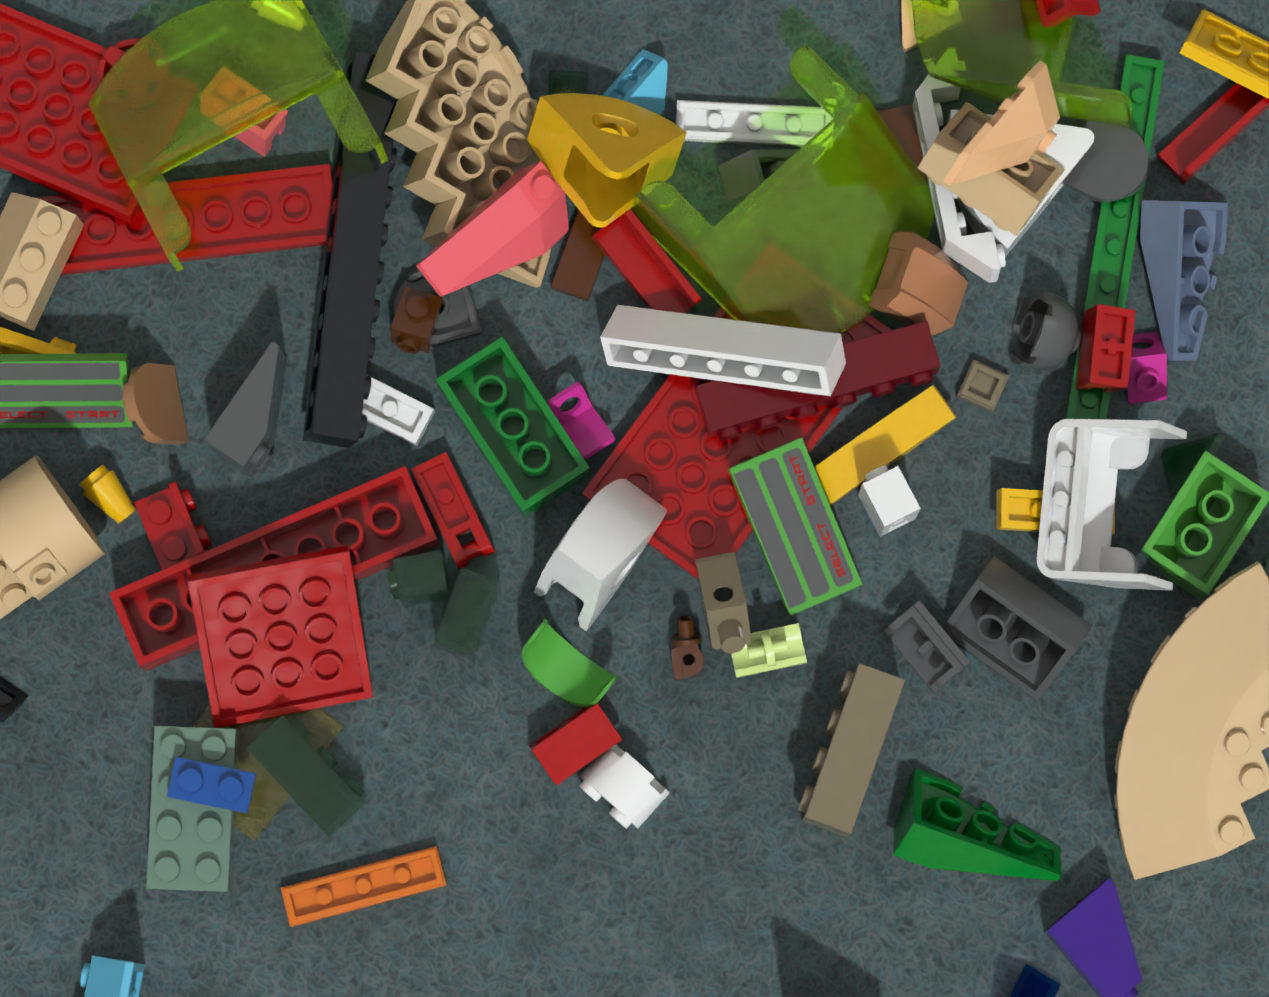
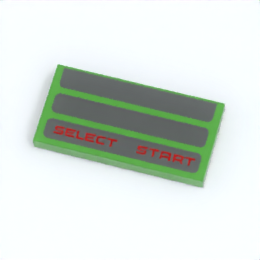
M0 354V428L133 427L134 421H129L122 399L123 384L128 383L130 376L128 354Z
M802 437L727 468L788 616H792L863 585Z

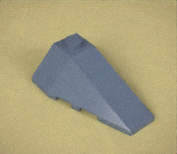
M1142 200L1139 219L1141 226L1140 242L1161 338L1167 353V360L1184 361L1198 359L1208 318V313L1201 304L1203 296L1207 293L1208 289L1215 290L1217 277L1209 274L1214 253L1219 255L1224 253L1227 236L1228 203Z

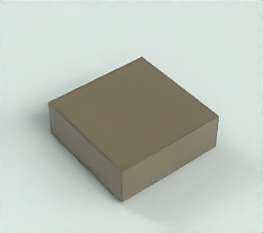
M973 359L957 397L993 413L1009 375Z

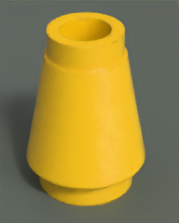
M104 464L79 484L85 491L82 495L111 519H114L117 524H120L136 510L114 470L109 471Z

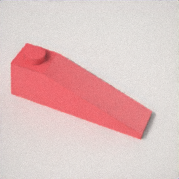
M542 161L519 169L425 256L416 267L441 297L545 254L569 231L565 192Z

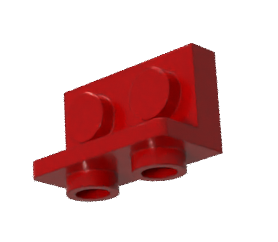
M176 481L169 483V488L134 502L162 570L206 552V548L212 546L204 524L196 526L191 514L192 511L197 510V506L189 488L181 490L180 485Z

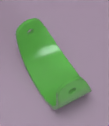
M546 618L522 649L521 656L524 665L532 677L563 701L575 706L590 707L597 704L618 678L616 673L613 674L606 671L575 649L549 625Z

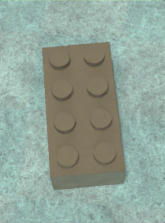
M860 663L855 672L847 671L838 697L845 699L841 710L834 708L825 731V735L831 737L828 749L820 747L811 770L812 773L818 775L814 787L810 785L805 787L798 807V811L805 813L802 822L846 838L852 833L905 679Z

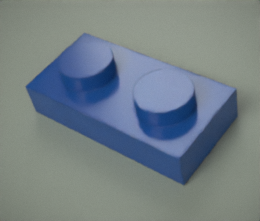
M175 757L167 797L248 814L257 774Z

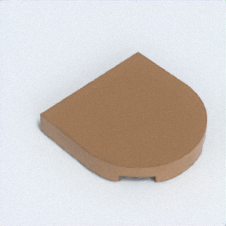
M146 363L132 368L129 373L128 383L123 384L122 399L129 421H136L143 434L141 437L155 444L178 445L189 442L175 366Z

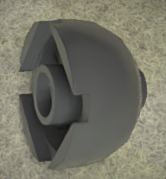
M1033 289L1031 290L1034 294L1032 299L1023 298L1014 315L1011 334L1019 330L1016 352L1009 350V357L1013 364L1038 370L1052 369L1063 363L1072 352L1078 349L1082 337L1081 330L1079 329L1076 312L1065 298L1044 290Z

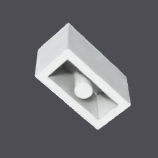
M883 465L865 475L866 480L863 481L858 496L880 537L916 519L921 508L899 466L888 470L887 466Z

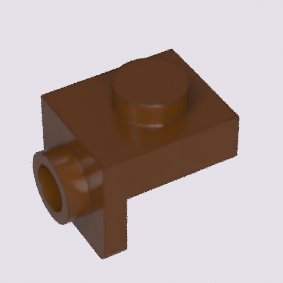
M405 286L390 328L391 342L396 343L397 348L407 353L416 354L419 351L429 353L431 336L443 304V297Z

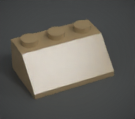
M966 102L940 131L917 168L925 173L933 183L942 185L957 195L965 205L976 208L992 219L997 227L1017 236L1065 169L1046 155L1037 151L1026 163L954 185H948L944 182V179L957 158L983 125L991 120L989 116Z
M11 192L0 215V317L32 331L35 330L84 226L76 214L44 200Z

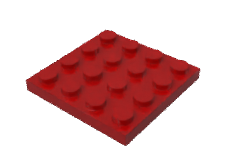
M347 545L187 576L214 728L373 697L350 553Z

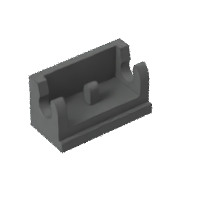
M920 600L883 631L933 693L938 691L971 663Z

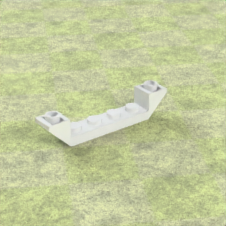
M948 49L944 52L915 92L912 107L923 158L940 133L939 126H943V114L940 103L958 100L961 86L966 85L965 66L963 61L957 62L954 49ZM927 177L942 250L950 258L987 282H997L1001 267H1005L1006 264L1003 245L1001 243L996 244L993 231L966 235L963 212H957L954 199H957L958 196L944 186L933 183Z

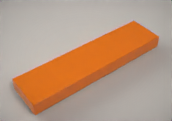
M434 846L281 887L280 889L290 927L447 886L438 848Z

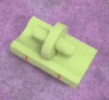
M799 623L751 633L752 640L745 644L741 651L731 653L736 678L807 663Z

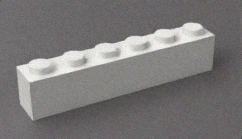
M617 305L600 336L607 366L831 396L846 365L842 338L839 333Z

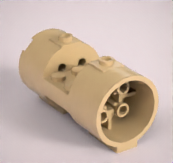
M39 456L32 457L0 480L1 619L32 596L40 601L106 554L105 549L89 524Z

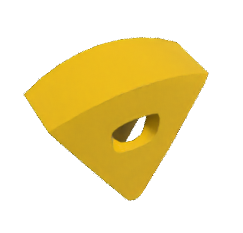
M560 93L540 96L527 141L562 190L588 222L595 227L603 228L639 203L673 175L687 132L653 111L617 98L593 94Z

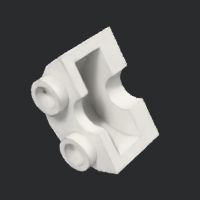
M617 744L595 758L579 776L584 780L579 787L596 802L601 797L613 806L609 814L626 829L631 824L638 829L669 794V791L658 783L650 772L631 755L619 748Z

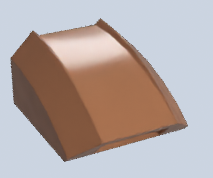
M893 232L888 246L890 248L876 290L873 291L868 306L908 326L927 321L932 336L954 327L968 285V281L959 265L942 249L913 232Z

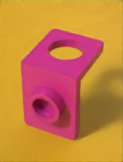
M1157 332L1133 334L1132 345L1144 342L1152 346L1146 349L1132 347L1127 388V400L1130 404L1160 401L1167 398V353Z
M575 382L546 402L584 460L615 441L613 433L592 406L580 382ZM571 397H578V402L572 409L564 412L560 411V407L565 400Z

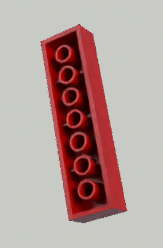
M406 466L112 591L109 595L139 667L148 671L200 649L187 581L188 575L347 545L355 582L437 547L440 544Z

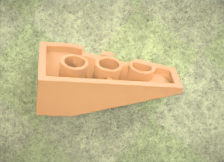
M1040 60L1024 76L1016 87L1020 90L1019 93L1015 92L1010 99L1006 98L989 123L986 122L963 149L945 177L944 182L948 185H954L1028 162L1037 151L1044 154L1057 136L1052 129L1060 119L1045 63Z

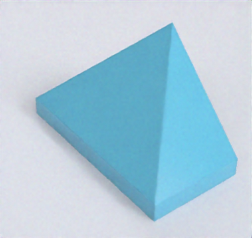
M642 49L602 96L630 102L661 115L665 110L667 61L656 54Z

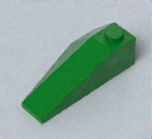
M916 768L913 770L894 826V856L932 869L1058 881L1060 879V847L1021 823H1014L1010 828L1004 825L993 814L996 808L985 801L980 809L959 797L963 788L954 782Z

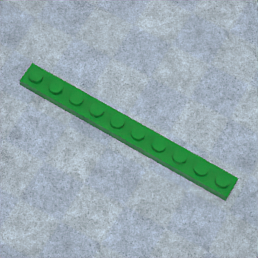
M1126 54L1114 120L1135 131L1143 140L1150 156L1165 61ZM1145 183L1130 197L1111 201L1110 203H1100L1083 311L1097 304L1125 308ZM1082 312L1080 330L1082 329L1083 312ZM1079 345L1075 354L1065 419H1107L1111 393H1104L1103 388H1092L1091 390L1075 389Z

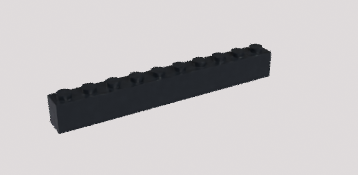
M356 51L347 60L303 432V441L350 448L359 441V438H363L367 426V416L362 414L363 400L368 399L371 389V377L366 376L368 361L373 359L376 346L375 338L371 337L372 323H375L378 319L380 301L375 299L376 284L380 285L384 273V262L379 261L380 248L385 246L388 237V224L383 223L385 209L389 208L392 200L393 188L388 185L389 171L392 172L395 167L397 150L392 148L393 139L384 134L397 99L365 81L376 55Z

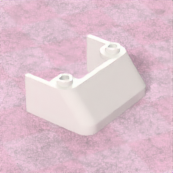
M1063 419L1058 421L1051 428L1048 436L1037 549V566L1040 572L1049 578L1113 588L1172 591L1173 582L1147 574H1137V560L1129 550L1111 547L1118 469L1130 470L1141 466L1148 456L1150 438L1186 439L1187 431L1160 420Z

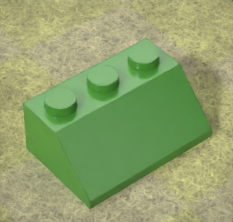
M1204 451L1140 552L1166 578L1196 598L1200 599L1208 596L1269 502V492L1209 452Z

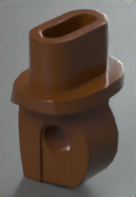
M690 615L676 617L677 634L672 635L670 645L671 667L675 680L697 675L704 664V656L698 646V643L702 642V635L694 632V619ZM686 654L694 656L693 660L689 663L683 661V657Z

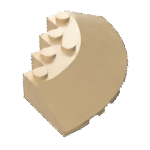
M407 0L380 44L365 80L398 99L384 134L416 152L403 187L435 205L422 237L423 241L434 247L442 242L519 169L541 161L527 141L538 103L537 100L531 98L520 74L524 71L509 46H503L491 30L493 25L485 16L480 17L465 2L466 0ZM551 248L541 256L497 274L538 288L541 286Z
M1258 561L1228 578L1214 589L1215 593L1208 597L1198 608L1193 607L1184 616L1186 619L1172 636L1168 635L1151 659L1150 662L1153 664L1148 670L1140 689L1135 690L1127 710L1130 714L1122 741H1119L1115 761L1117 788L1114 800L1115 808L1118 810L1121 846L1134 880L1219 857L1255 839L1241 803L1269 789V767L1262 753V750L1269 747V579Z

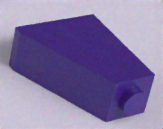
M1108 878L1044 932L1098 997H1135L1139 993L1135 986L1142 981V977L1115 884Z

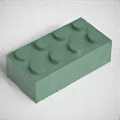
M154 726L146 889L232 892L236 811L169 798L167 793L175 757L238 770L240 730Z

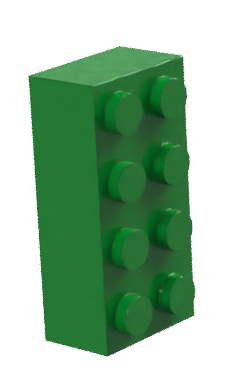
M503 336L435 379L439 390L524 518L591 475L590 467Z

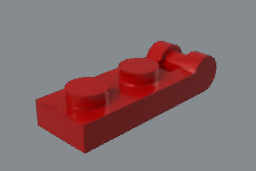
M447 452L411 468V472L458 569L460 570L470 565L469 560L482 554L485 558L495 553ZM471 530L475 540L461 547L457 536Z

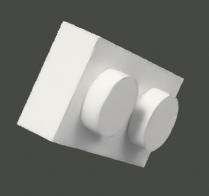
M371 377L370 394L367 400H363L362 414L367 416L368 422L417 446L435 413L434 408Z

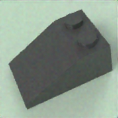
M273 341L204 439L215 454L251 478H253L257 471L261 474L264 473L275 456L271 450L275 446L287 359L280 346Z

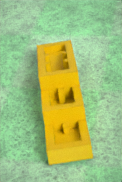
M932 385L814 467L830 506L853 489L861 486L863 481L866 480V474L883 465L889 466L957 418L935 385Z

